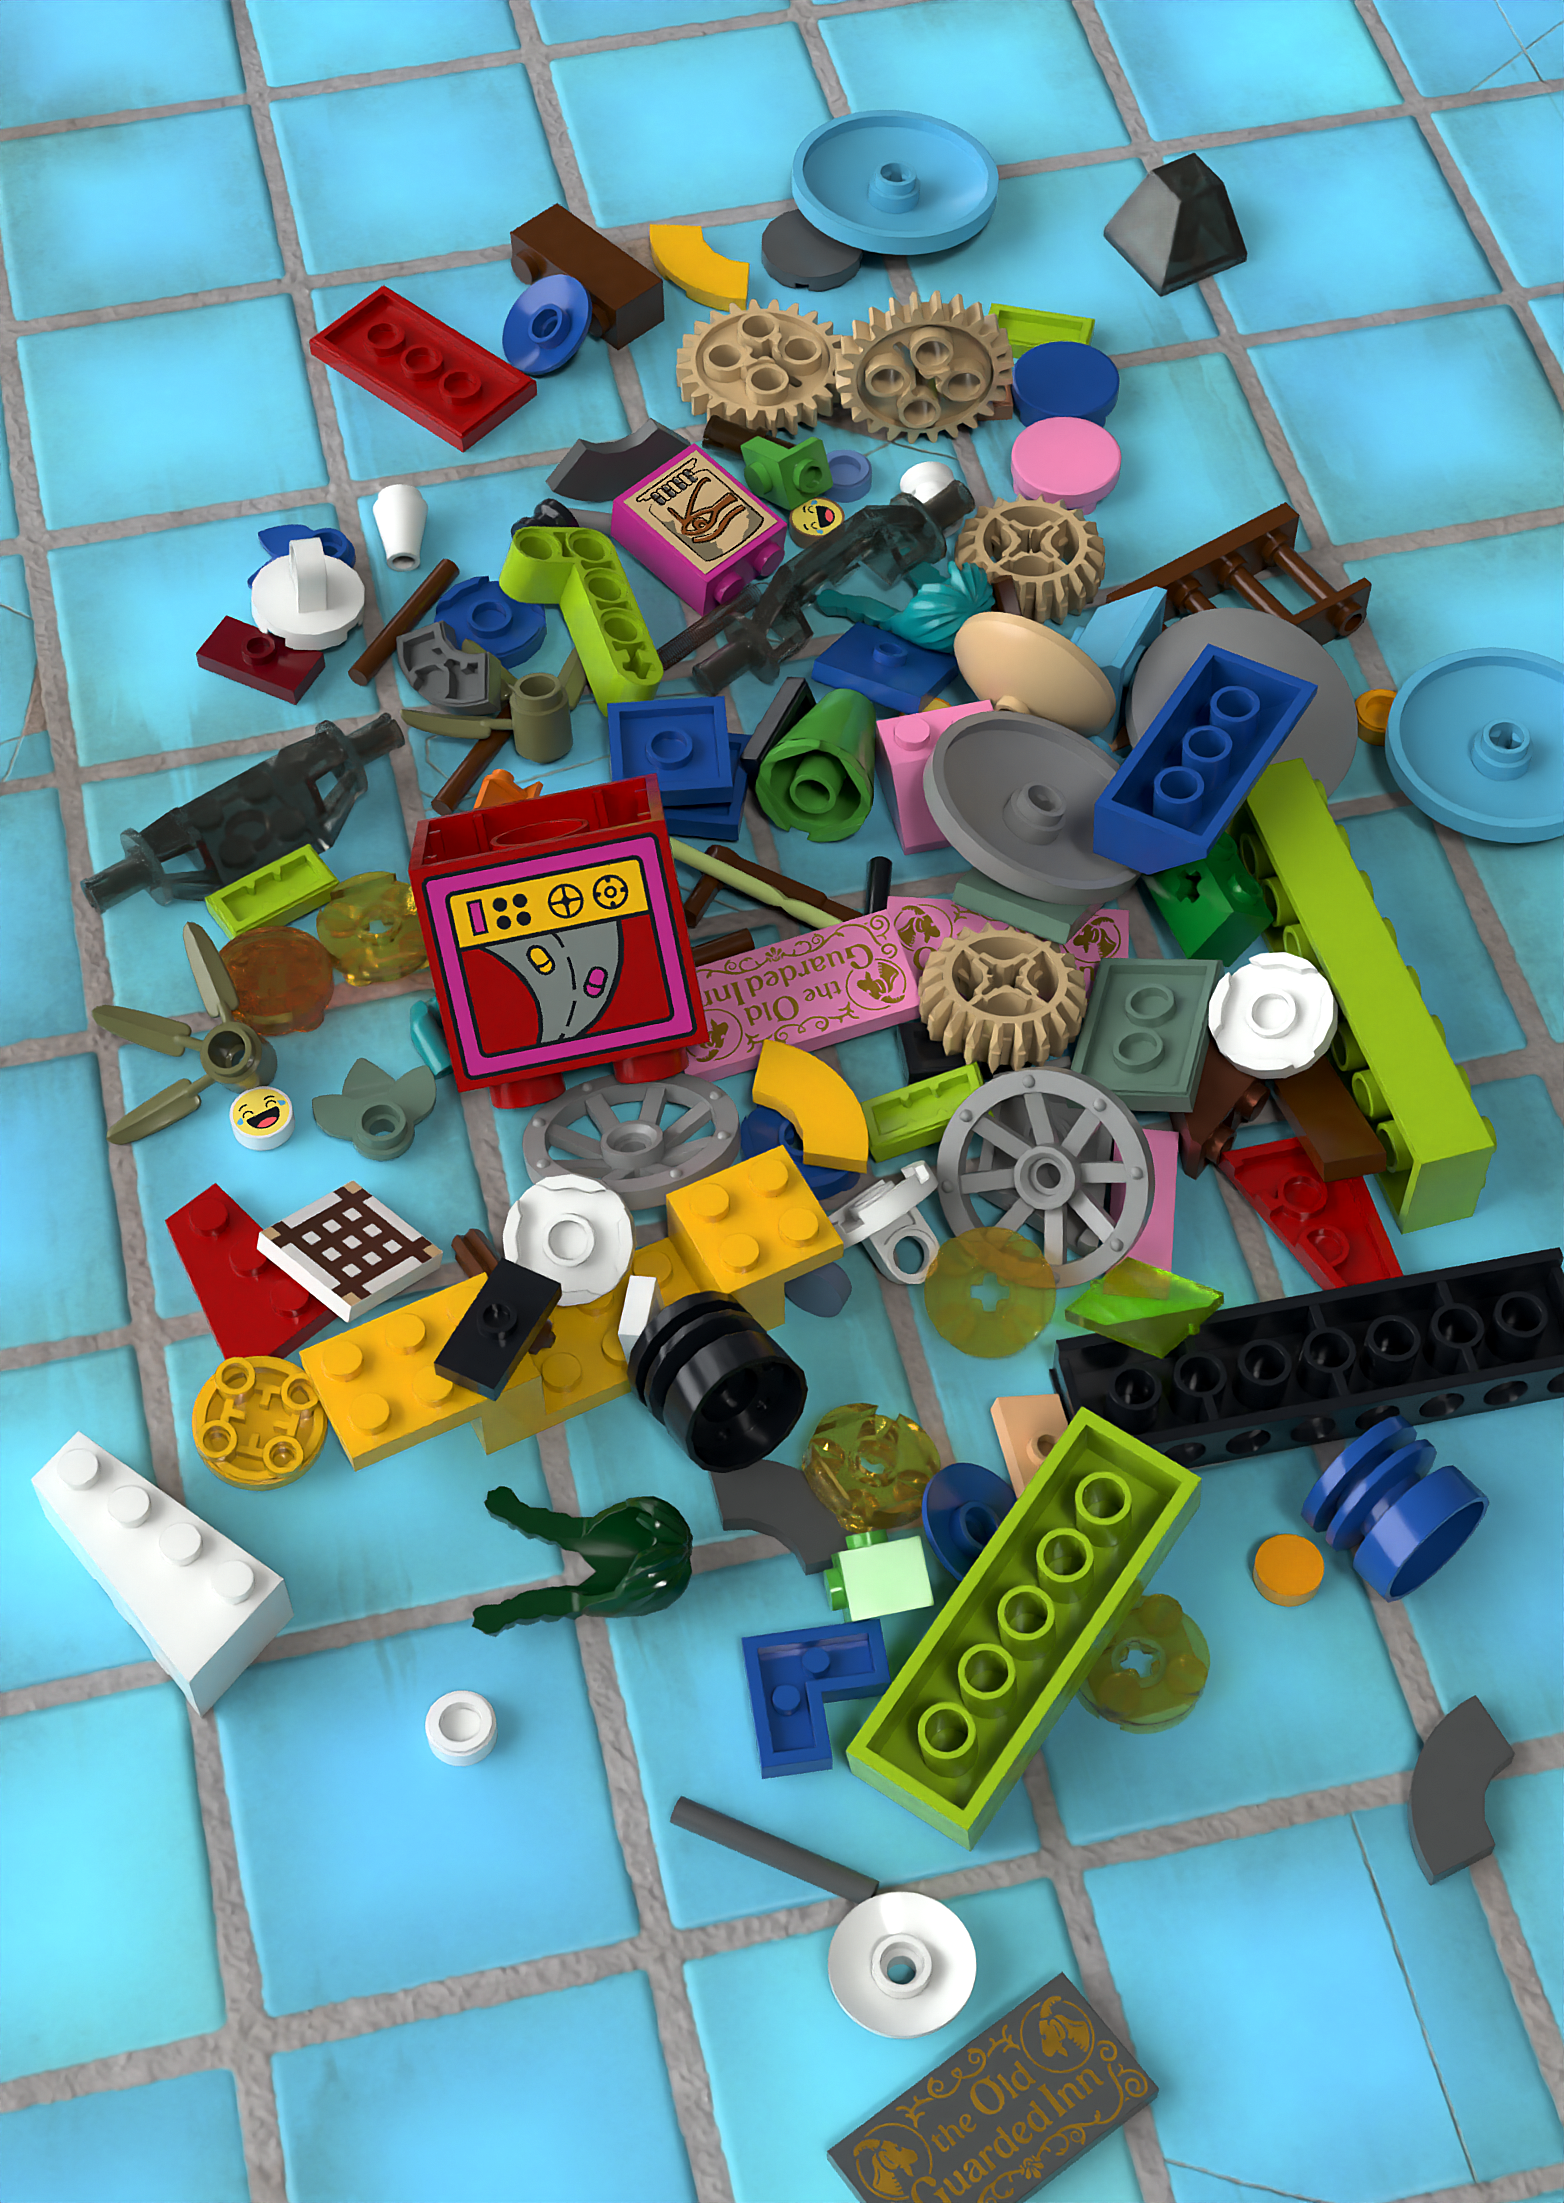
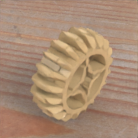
M1019 492L1014 502L1009 503L998 497L993 509L979 506L975 518L965 520V525L962 528L961 534L958 535V541L955 543L954 558L955 564L960 570L963 569L962 564L966 562L976 563L978 567L984 568L989 583L996 577L1012 575L1023 617L1042 625L1046 619H1051L1062 625L1067 613L1080 616L1085 604L1094 602L1101 580L1104 579L1105 546L1103 545V538L1098 537L1099 533L1097 532L1096 522L1085 521L1082 509L1067 511L1064 499L1051 504L1045 501L1043 494L1037 500H1026ZM993 556L999 561L994 563L990 558ZM1064 558L1069 564L1066 565L1061 559ZM996 602L991 606L992 612H998Z
M987 921L980 933L963 927L957 939L944 937L938 951L930 952L929 959L925 963L923 976L919 979L918 987L921 1022L928 1024L927 1030L929 1031L931 1041H943L946 1056L963 1053L966 1065L977 1061L986 1062L992 1074L999 1065H1010L1014 1071L1022 1069L1027 1061L1036 1067L1043 1066L1045 1061L1048 1060L1049 1055L1061 1058L1068 1043L1075 1042V1038L1080 1032L1082 1018L1085 1017L1087 1007L1084 972L1076 969L1077 965L1075 964L1074 954L1061 953L1058 943L1050 940L1042 942L1039 936L1035 934L1016 932L1014 926L1009 925L1006 930H995ZM958 991L967 997V1001L964 1000Z

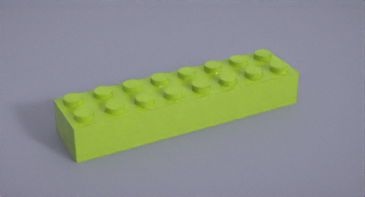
M1302 757L1270 764L1225 829L1236 842L1238 848L1236 853L1248 874L1262 887L1264 893L1262 898L1275 919L1261 933L1269 953L1286 952L1308 960L1316 967L1318 973L1327 980L1338 1005L1337 1030L1328 1050L1324 1054L1387 1152L1386 1171L1373 1175L1401 1235L1472 1217L1481 1189L1486 1184V1173L1492 1154L1497 1149L1494 1127L1487 1116H1480L1471 1098V1085L1468 1075L1461 1065L1454 1064L1446 1048V1035L1443 1025L1437 1015L1429 1014L1421 998V984L1418 974L1411 965H1405L1397 949V936L1394 926L1389 918L1381 917L1374 903L1371 880L1364 870L1358 871L1350 855L1351 849L1348 834L1343 825L1335 824L1328 810L1327 795L1322 782L1319 779L1312 778Z

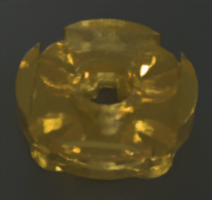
M375 871L353 876L338 884L330 893L331 901L325 906L323 913L320 908L316 918V927L321 951L327 962L333 968L340 971L345 981L352 986L364 987L373 982L397 980L418 969H424L429 966L412 887L408 883L397 881L396 873ZM374 920H381L384 926L393 925L383 933L374 934L368 932L370 931V922Z
M980 1227L965 1231L961 1235L951 1238L942 1244L926 1275L924 1300L928 1316L944 1340L964 1355L972 1358L1001 1360L1016 1356L1027 1349V1346L1038 1339L1042 1332L1044 1333L1055 1313L1057 1287L1052 1268L1034 1242L1010 1229ZM993 1275L997 1276L999 1286L1009 1287L1010 1293L1008 1299L997 1301L996 1311L989 1312L984 1311L982 1300L972 1298L973 1287L983 1285L985 1276Z
M867 1403L847 1404L828 1412L818 1424L801 1460V1466L807 1481L817 1498L830 1511L836 1514L837 1520L843 1528L858 1534L870 1532L873 1528H898L918 1519L922 1515V1499L925 1488L930 1479L941 1470L940 1456L935 1444L916 1422L900 1413L896 1421L887 1416L875 1414L878 1406ZM861 1458H865L871 1465L881 1463L885 1467L883 1473L877 1474L865 1469L860 1464Z
M1153 1594L1149 1597L1141 1595L1075 1695L1086 1711L1097 1719L1101 1715L1109 1722L1121 1725L1120 1730L1134 1734H1152L1168 1730L1183 1722L1194 1710L1197 1701L1203 1695L1210 1668V1654L1206 1639L1198 1625L1183 1612L1181 1605L1173 1597L1165 1594ZM1141 1650L1143 1654H1150L1156 1660L1151 1664L1150 1676L1140 1678L1135 1668L1124 1670L1120 1663L1127 1660L1129 1651Z

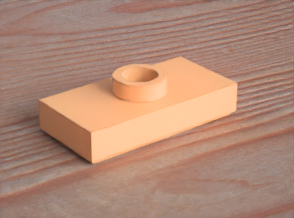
M1059 1394L997 1397L990 1408L1017 1500L1068 1427Z

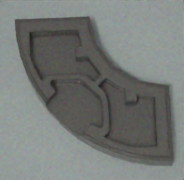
M650 418L635 433L615 442L596 444L578 439L547 478L546 483L553 492L574 500H614L685 450L691 443L686 438Z
M443 620L396 637L397 654L403 674L409 684L434 706L452 714L478 716L500 711L501 661L492 653L468 654L462 652L457 646L455 630Z
M761 1459L747 1468L727 1473L708 1471L723 1531L753 1530L776 1538L795 1554L805 1575L833 1568L831 1554L848 1550L845 1537L865 1533L857 1516L837 1493L810 1474L794 1467Z
M1476 1695L1459 1704L1435 1727L1424 1744L1412 1775L1409 1800L1407 1802L1409 1834L1420 1868L1430 1886L1491 1855L1495 1847V1842L1485 1821V1792L1491 1779L1511 1764L1515 1752Z

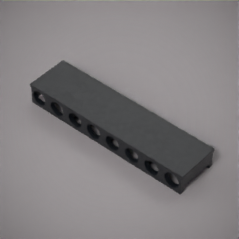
M1560 1247L1056 1340L1053 1368L1049 1369V1377L1054 1394H1059L1068 1425L1081 1406L1186 1469L1358 1437L1376 1424L1393 1416H1403L1412 1426L1562 1398L1564 1397V1273L1561 1265L1564 1257Z

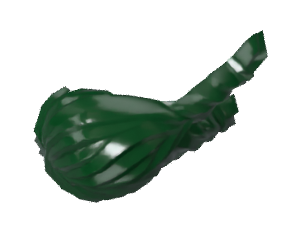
M499 1486L496 1490L488 1491L487 1500L484 1503L491 1518L508 1524V1527L512 1530L517 1529L527 1539L535 1538L548 1545L556 1544L565 1551L579 1552L582 1558L596 1572L578 1586L564 1585L529 1590L518 1594L511 1600L502 1601L500 1604L482 1605L475 1608L472 1613L475 1618L472 1627L481 1630L486 1635L496 1637L505 1629L508 1630L515 1627L516 1624L528 1626L540 1620L550 1623L559 1621L562 1617L575 1620L582 1615L606 1618L645 1616L668 1608L682 1596L688 1587L692 1575L690 1556L693 1549V1535L679 1510L665 1500L655 1496L633 1497L599 1512L594 1517H571L567 1513L551 1512L547 1508H530L525 1503L519 1501L512 1489L505 1486Z

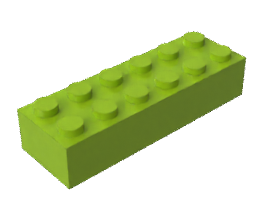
M1081 1406L847 1748L846 1754L852 1774L971 1852L1200 1507L1202 1478Z

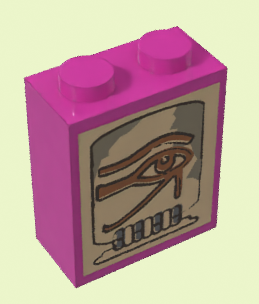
M693 443L613 500L610 535L703 617L720 604H729L726 602L728 600L734 601L730 598H737L734 595L740 594L738 592L742 591L744 586L759 575L768 576L778 568L785 556L784 544L788 524L698 445Z

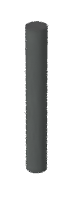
M681 1796L672 1812L670 1823L858 1905L874 1897L879 1887L878 1880Z

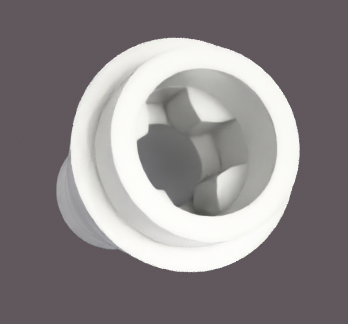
M404 484L388 486L380 491L378 500L373 506V513L386 552L387 565L395 571H411L420 565V550L427 519L428 504L422 498L421 492L413 486Z

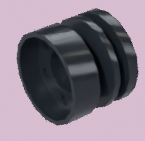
M713 1290L687 1295L664 1308L643 1329L631 1350L627 1368V1376L633 1394L648 1408L653 1417L666 1427L667 1433L693 1462L705 1471L727 1473L747 1468L769 1455L790 1435L803 1413L808 1393L805 1373L799 1365L767 1334L766 1330L731 1294Z

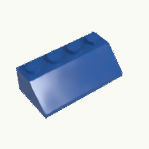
M1208 643L1095 802L1093 853L1146 875L1206 858L1316 696L1318 685Z

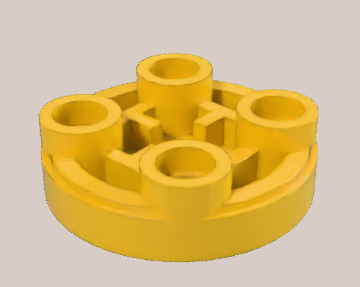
M271 1356L232 1357L226 1359L218 1366L215 1374L208 1379L200 1390L192 1412V1432L201 1460L215 1476L225 1483L240 1489L266 1491L277 1489L296 1481L316 1463L326 1443L328 1416L306 1372L302 1368L287 1360Z

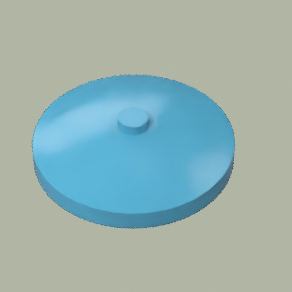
M871 110L832 119L807 135L800 143L793 159L791 186L794 200L805 218L831 238L866 251L893 255H915L951 248L965 242L982 230L991 219L995 210L999 176L996 164L990 153L976 138L961 128L944 120L920 113L900 110Z
M1498 647L1475 648L1458 651L1435 659L1424 665L1405 681L1395 696L1389 712L1384 739L1385 754L1390 771L1398 786L1420 810L1437 822L1455 831L1489 841L1528 843L1549 840L1564 835L1563 663L1524 650Z

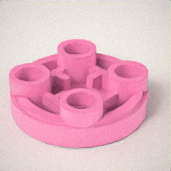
M1075 417L1044 419L1024 429L1013 444L1011 456L1013 490L1017 496L1020 492L1026 500H1037L1041 494H1043L1045 501L1051 504L1064 499L1067 511L1082 509L1083 515H1088L1096 509L1097 501L1106 497L1119 480L1121 468L1120 447L1107 430L1091 421Z

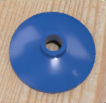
M552 275L535 282L520 295L506 318L502 335L504 354L512 366L525 374L541 375L557 369L575 354L587 335L592 318V302L584 285L568 275Z
M972 1463L951 1464L937 1472L928 1482L922 1499V1520L928 1541L939 1561L960 1582H962L1017 1501L1015 1492L1003 1479L992 1471Z

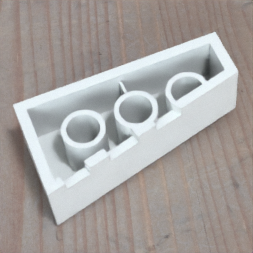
M80 1431L31 1479L47 1520L92 1578L96 1579L111 1598L114 1607L125 1621L133 1626L150 1648L153 1657L166 1674H170L184 1692L187 1701L200 1718L206 1714L294 1617L284 1578Z

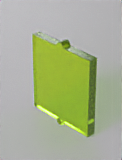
M1126 1257L1102 1279L1090 1281V1289L1065 1309V1321L1162 1359L1189 1334L1196 1335L1200 1332V1324L1224 1304V1293L1136 1259Z

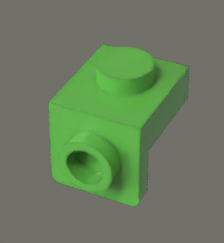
M756 436L740 445L746 464L744 478L753 494L792 511L833 486L831 471L821 439L810 437L793 448L787 449L760 436Z

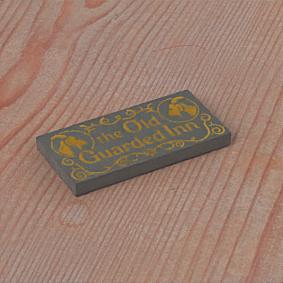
M1061 1972L827 2151V2160L860 2203H1024L1156 2099L1159 2088L1066 1975Z

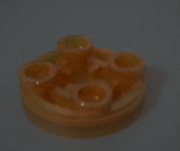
M264 926L238 935L219 951L240 999L238 1009L231 1011L235 1022L249 1026L261 1036L284 1035L294 1031L310 1032L320 1027L325 1018L324 1010L331 1001L335 980L330 956L325 947L314 936L293 927Z

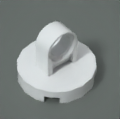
M319 537L290 540L289 555L279 557L263 567L253 581L251 597L252 616L262 633L269 635L268 630H270L273 634L285 638L286 647L295 650H322L340 645L347 640V631L356 626L357 623L358 626L361 625L364 620L365 587L355 570L342 560L324 555Z
M1286 952L1260 953L1249 958L1251 963L1239 968L1232 976L1228 972L1219 981L1209 1002L1208 1025L1221 1054L1237 1070L1260 1079L1287 1078L1310 1068L1328 1050L1337 1030L1338 1005L1327 980L1318 973L1316 967L1308 960Z
M923 1160L902 1168L901 1171L906 1179L896 1186L892 1181L885 1183L882 1179L850 1199L828 1216L844 1243V1249L862 1242L880 1272L888 1280L896 1284H920L927 1281L937 1272L941 1262V1248L938 1240L916 1207L939 1184L933 1172ZM904 1237L916 1239L924 1251L922 1266L912 1274L902 1272L896 1266L893 1259L894 1248L900 1239Z
M578 1173L546 1177L527 1189L509 1210L502 1235L505 1259L561 1283L562 1297L557 1303L560 1306L590 1303L615 1289L630 1270L637 1246L634 1217L622 1196L602 1180Z

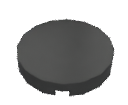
M799 209L785 212L772 220L762 234V264L769 276L784 286L796 289V283L809 285V291H824L843 285L855 277L861 268L863 249L844 244L826 235L812 225Z

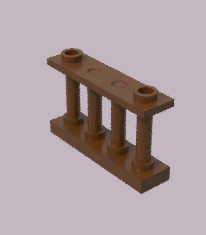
M1284 502L1108 594L1106 604L1156 586L1166 589L1163 632L1168 628L1164 624L1166 621L1182 613H1190L1192 615L1200 611L1215 609L1217 607L1209 599L1225 590L1234 589L1255 610L1288 621L1310 635L1322 646L1341 635L1348 636L1364 623L1372 584L1364 577L1340 591H1337L1294 550L1300 515ZM1270 566H1278L1316 603L1293 615L1253 575Z

